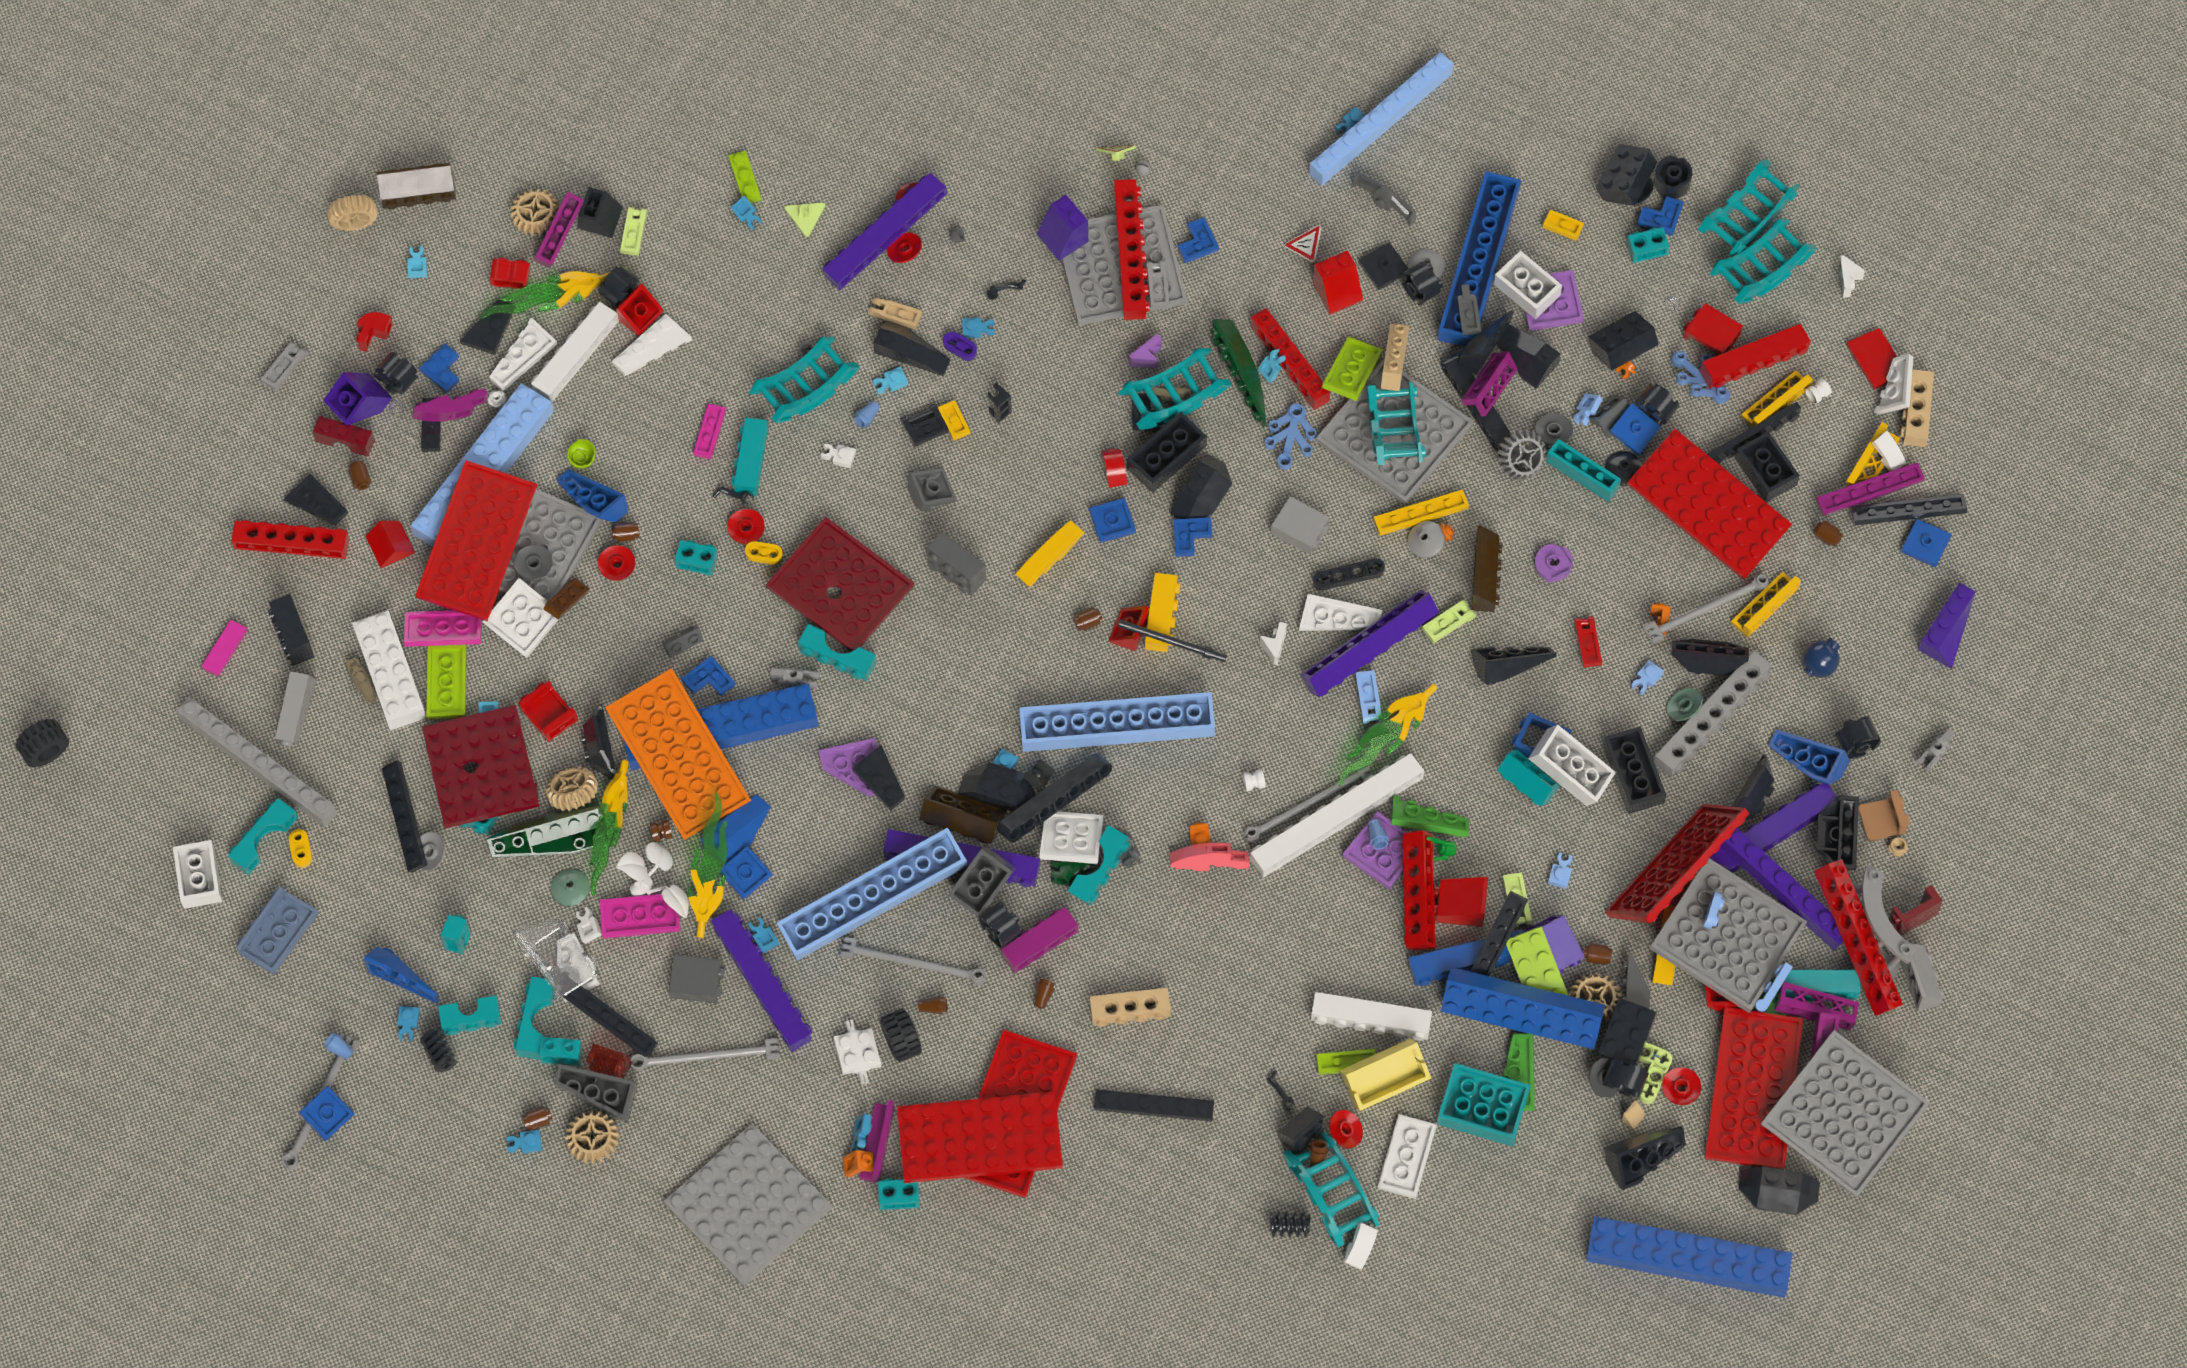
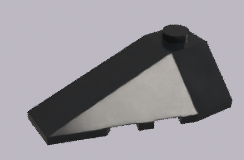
M891 321L885 322L880 327L873 342L875 354L943 377L950 363V359L906 326Z
M1510 324L1496 344L1501 351L1510 353L1520 378L1535 389L1541 385L1560 362L1561 353L1540 339Z
M1682 1126L1621 1140L1604 1147L1607 1166L1620 1189L1625 1190L1639 1184L1650 1171L1654 1172L1658 1169L1657 1166L1662 1161L1670 1159L1686 1146L1684 1129Z

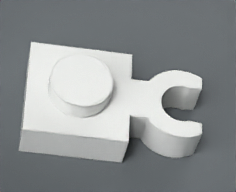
M824 444V449L830 452L827 454L821 453L822 459L829 460L832 458L833 464L851 469L856 449L838 445L837 449H834L830 444Z
M585 907L586 913L584 916L580 912H576L577 919L581 921L577 928L581 940L585 944L602 935L598 921L593 917L592 910L588 907Z

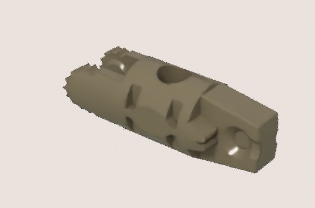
M1164 384L1162 388L1152 387L1155 395L1161 396V400L1173 401ZM1173 385L1175 390L1178 391L1181 400H1188L1185 399L1186 392L1193 393L1190 387Z
M356 657L346 661L349 676L355 684L357 691L362 693L367 702L374 703L376 694L372 687L373 682L368 676L367 671Z

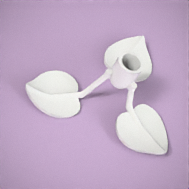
M651 842L646 846L645 854L648 860L655 864L649 873H647V868L644 867L645 862L643 858L637 853L628 852L620 858L616 868L636 880L630 886V891L634 896H643L646 893L650 895L653 892L663 890L662 897L664 901L682 917H687L689 900L681 888L671 885L669 888L662 886L651 889L653 882L649 877L658 866L663 871H668L673 864L670 852L663 845Z

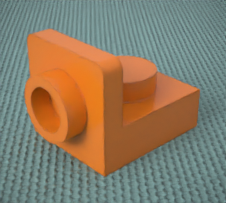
M1662 603L1651 605L1650 615L1657 616V626L1669 622L1670 606Z
M1197 822L1189 826L1191 846L1211 843L1208 823Z
M856 1150L844 1156V1176L852 1177L861 1171L872 1172L874 1170L873 1153Z

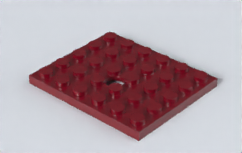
M827 517L821 521L766 584L768 590L851 652L864 645L915 586L913 581ZM830 587H838L842 594L837 599H831L827 595V590Z
M516 705L422 726L445 829L540 807ZM468 762H475L478 764L476 772L469 774L463 770L464 765Z

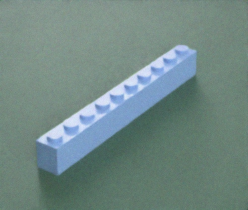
M1441 52L1438 53L1310 163L1309 175L1323 186L1449 78L1453 73V62Z

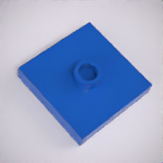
M1631 403L1609 433L1638 456L1661 426Z
M1125 498L1089 508L1100 543L1136 533Z
M1917 519L1901 553L1936 568L1952 534Z
M748 846L718 870L720 875L742 900L746 899L773 876L770 870Z
M326 1086L298 1112L325 1142L355 1115L329 1086Z

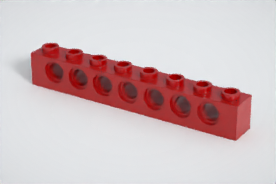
M1136 179L1114 180L1124 320L1146 319V312H1150L1149 301H1145V295H1148V284H1144V279H1147V268H1143V262H1146V254L1141 246H1145L1144 235H1140V230H1143V218L1139 219V213H1142V202H1138V197H1141V188L1137 186ZM1129 248H1135L1136 250L1130 251V250H1128V249H1129Z
M1843 860L1829 863L1815 870L1814 873L1874 1016L1902 1006V1000Z

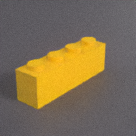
M1155 573L1147 625L1148 629L1171 637L1174 636L1170 634L1171 628L1175 629L1176 617H1173V612L1178 609V600H1175L1176 594H1180L1181 583L1178 582V575ZM1147 636L1145 639V650L1168 652V647L1172 646Z

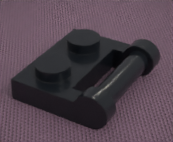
M935 404L906 418L905 416L900 419L914 447L949 432ZM930 415H933V416H934V417H932V418H930V419H927V420H925V421H923V422H921V423H918V424H916V425H914V426H912V427H911V425H910V424L915 423V422H917V421H919V420H921V419H924V418H926V417H928V416H930Z

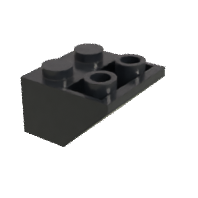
M588 187L578 215L577 228L613 238L623 206L607 192Z
M1307 1106L1278 1131V1139L1293 1154L1298 1151L1302 1152L1306 1149L1311 1139H1317L1321 1132H1323L1324 1116Z

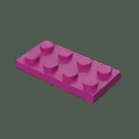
M454 610L405 612L404 647L481 644V619Z
M662 894L600 900L603 939L681 931L680 915L664 901Z

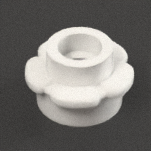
M492 391L489 394L488 403L492 407L501 408L505 404L506 397L502 391Z

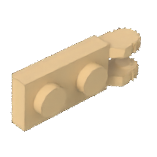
M873 298L872 304L884 308L883 311L871 307L868 310L871 316L915 330L922 317L921 310L879 298Z

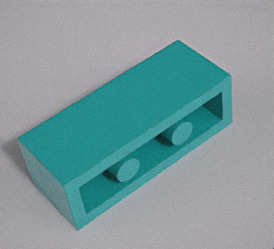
M1517 749L1509 752L1497 769L1505 780L1513 783L1518 791L1525 793L1534 804L1540 807L1549 803L1560 787L1559 783Z

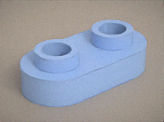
M1714 891L1703 922V927L1711 929L1712 926L1716 927L1719 916L1717 912L1718 909L1721 910L1725 900L1722 898L1721 893Z

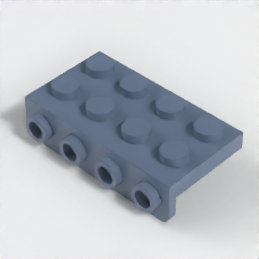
M282 886L272 893L269 903L261 908L256 921L250 923L248 932L245 936L240 937L237 942L239 955L273 975L276 974L319 914L317 909L286 892Z

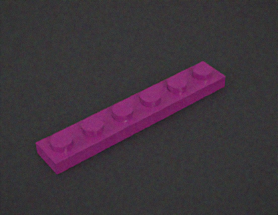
M1917 462L1819 496L1815 501L1822 516H1826L1921 483L1925 480V477Z

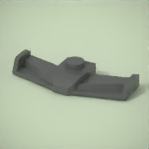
M1361 172L1356 173L1352 180V186L1355 187L1357 185L1374 194V202L1379 208H1384L1389 212L1393 207L1408 220V225H1413L1416 221V211L1386 185Z

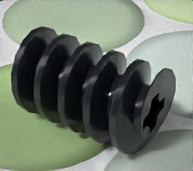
M440 1027L425 1033L420 1039V1043L424 1046L423 1049L427 1052L428 1058L431 1059L430 1062L434 1065V1070L436 1072H445L453 1068L458 1061H451L455 1058V1054H449L452 1048L446 1047L448 1045L447 1040L442 1041L445 1035L439 1034L442 1031Z
M1270 1212V1231L1272 1237H1275L1277 1232H1279L1280 1237H1283L1285 1232H1287L1288 1237L1291 1238L1293 1232H1295L1296 1237L1299 1238L1301 1232H1303L1304 1237L1307 1238L1310 1233V1213L1307 1218H1305L1304 1213H1301L1298 1218L1296 1212H1293L1290 1218L1288 1212H1285L1282 1218L1280 1212H1277L1275 1217Z

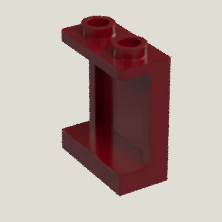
M1931 885L1925 889L1921 905L1905 914H1901L1895 906L1892 908L1889 921L1902 936L1937 916L1943 900Z

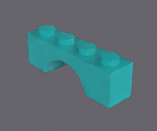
M809 624L798 641V650L804 656H812L822 664L832 665L837 671H845L857 680L863 679L867 681L877 663L876 654L860 647L846 654L834 652L826 644L825 631Z
M279 798L275 802H271L264 815L256 819L251 830L243 834L238 845H234L230 849L228 858L231 864L249 876L261 862L257 853L258 843L261 838L273 831L287 832L298 819L296 811Z
M1108 825L1098 841L1104 852L1102 865L1092 874L1077 875L1068 892L1088 905H1091L1092 902L1095 903L1100 896L1099 890L1102 886H1106L1110 880L1109 874L1112 869L1115 870L1121 861L1119 859L1120 856L1128 851L1131 839Z
M531 977L530 983L526 984L525 994H527V999L522 1003L521 1012L523 1017L519 1019L517 1025L519 1035L518 1038L515 1037L513 1049L516 1050V1054L519 1057L540 1060L539 1050L543 1035L534 1029L533 1020L539 1010L553 1005L555 980Z

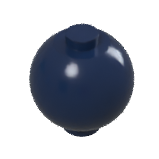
M1830 637L1826 641L1815 640L1810 642L1804 648L1801 655V662L1805 668L1803 671L1811 678L1813 676L1825 678L1832 675L1840 663L1838 650L1841 646Z

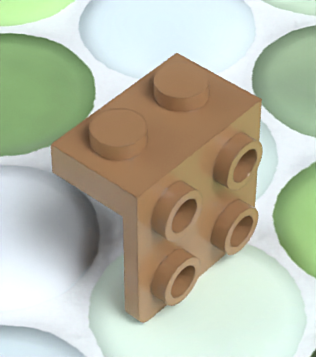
M1898 790L1890 791L1888 799L1859 806V814L1867 840L1874 841L1906 833L1910 820L1908 814L1904 813V799L1902 796H1899Z

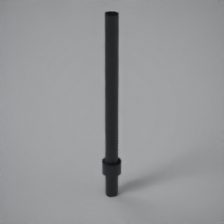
M1121 619L1117 625L1123 629L1201 654L1202 657L1207 659L1213 658L1225 662L1227 655L1213 651V648L1207 646L1204 648Z

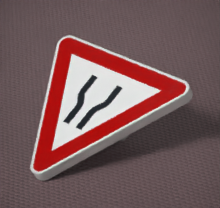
M1320 226L1314 227L1285 243V247L1303 258L1315 262L1322 228Z

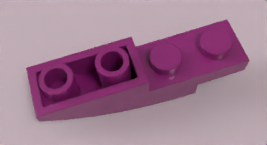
M485 388L481 390H472L465 396H456L452 400H450L448 395L436 396L427 403L421 402L415 405L412 418L431 422L465 418L472 415L475 406L486 402L488 394Z

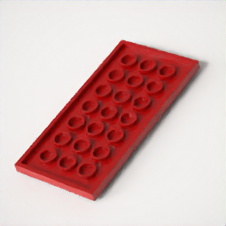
M1676 429L1669 434L1627 482L1631 489L1743 580L1748 577L1792 526L1790 521Z
M465 460L415 598L488 622L538 484Z
M1703 804L1605 911L1609 918L1643 923L1655 921L1658 918V914L1670 905L1673 897L1683 890V886L1695 877V873L1701 867L1707 864L1712 854L1719 851L1721 844L1733 835L1732 832L1738 826L1745 822L1749 812L1741 807Z
M1724 1008L1705 1159L1753 1167L1763 1166L1785 1169L1788 1145L1762 1126L1761 1123L1796 1079L1803 1018L1756 1011L1748 1013L1743 1009Z
M1003 1030L978 1099L1055 1092L1058 1112L1078 1053ZM1036 1171L968 1177L964 1179L1026 1198Z
M1055 1092L897 1106L904 1184L1063 1168Z

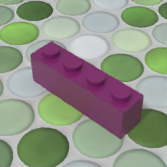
M569 192L565 194L533 261L547 268L553 265L584 202L583 199Z
M1066 907L1061 910L1057 909L1051 913L1049 918L1038 921L1034 928L1029 931H1023L1016 940L1002 948L1001 956L1014 974H1016L1079 932V925Z

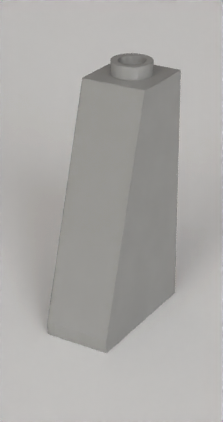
M290 671L275 739L280 741V745L289 747L292 744L298 745L317 681L310 675Z

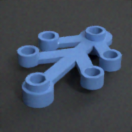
M1678 351L1673 354L1671 364L1676 368L1684 367L1695 376L1688 377L1686 373L1680 372L1676 377V382L1679 385H1692L1690 394L1693 397H1712L1714 402L1718 404H1724L1729 400L1730 391L1724 385L1709 389L1700 371L1687 360L1684 352ZM1703 354L1700 358V364L1705 361L1704 359L1708 360L1712 357L1709 354Z
M1301 404L1291 405L1286 415L1269 422V431L1277 433L1280 430V426L1291 421L1288 428L1265 439V447L1271 450L1275 448L1276 443L1286 438L1283 454H1280L1277 458V465L1282 470H1288L1292 466V457L1290 455L1294 439L1301 447L1303 456L1310 457L1313 453V447L1305 441L1297 429L1299 422L1306 431V439L1314 440L1317 436L1316 429L1312 428L1305 419L1306 410ZM1294 412H1299L1300 414H1299V415H1294L1293 413H1294ZM1313 432L1314 435L1309 436L1308 433ZM1272 441L1273 444L1268 445L1267 442ZM1304 449H1310V452H1305ZM1285 461V462H1287L1288 464H1287V465H1282L1281 463Z

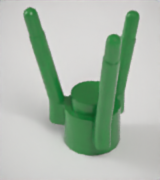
M1426 837L1427 840L1437 844V853L1441 855L1433 857V862L1439 860L1448 861L1449 856L1453 857L1456 854L1457 846L1454 841Z

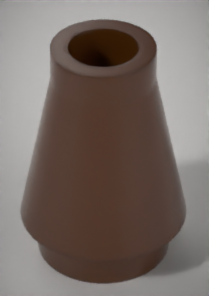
M1040 979L1039 983H1036L1035 1007L1045 1009L1055 990V983L1045 979Z
M939 995L919 1000L918 1010L919 1012L942 1015L948 1011L947 998Z
M1315 1140L1309 1146L1310 1167L1325 1160L1329 1152L1326 1142Z

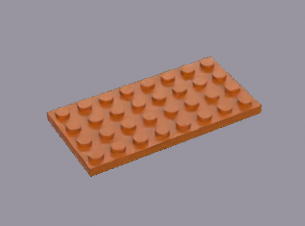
M672 668L605 707L684 841L751 801Z

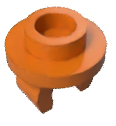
M1629 361L1616 368L1615 371L1619 373L1622 369H1625L1626 374L1622 378L1626 380L1630 377L1631 373H1636L1634 370L1636 366Z
M1442 523L1440 527L1445 535V542L1448 539L1451 541L1454 530L1449 524Z

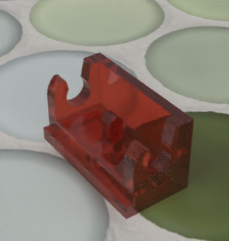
M593 1043L592 1049L586 1058V1062L590 1063L589 1069L596 1073L624 1079L632 1065L631 1060L626 1054Z

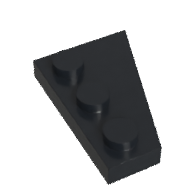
M498 299L460 340V343L496 355L516 309L515 304Z
M311 474L283 499L284 502L335 526L349 513Z
M882 745L852 768L857 777L890 811L905 800V795Z

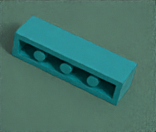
M745 418L744 424L740 426L742 439L737 444L739 457L735 458L734 461L736 475H732L731 486H734V490L737 493L743 494L748 492L755 496L758 495L769 430L768 420Z
M1560 439L1548 451L1546 463L1605 501L1609 502L1619 490L1621 481L1619 477Z
M1791 970L1784 980L1786 983L1852 1001L1858 999L1860 995V980L1856 970ZM1786 989L1785 997L1791 999L1797 997L1794 991ZM1810 995L1803 997L1805 1001H1815Z

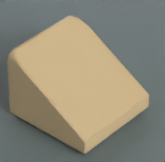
M1636 1100L1633 1101L1622 1117V1122L1631 1129H1635L1645 1116Z

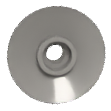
M1422 249L1411 255L1408 261V268L1413 267L1419 262L1428 261L1432 265L1436 277L1440 278L1443 275L1445 262L1436 251Z
M1431 521L1418 523L1411 529L1408 535L1409 549L1420 558H1430L1437 555L1445 543V535L1441 527ZM1424 535H1428L1426 540H1422Z
M428 832L420 837L427 861V866L421 869L425 871L436 869L445 856L443 838L437 833Z

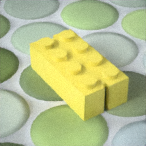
M1410 1038L1340 1070L1344 1083L1349 1088L1348 1093L1353 1106L1361 1111L1431 1079L1427 1066L1422 1061L1423 1056L1418 1043Z

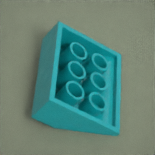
M1454 1063L1438 1115L1437 1125L1513 1147L1531 1085Z

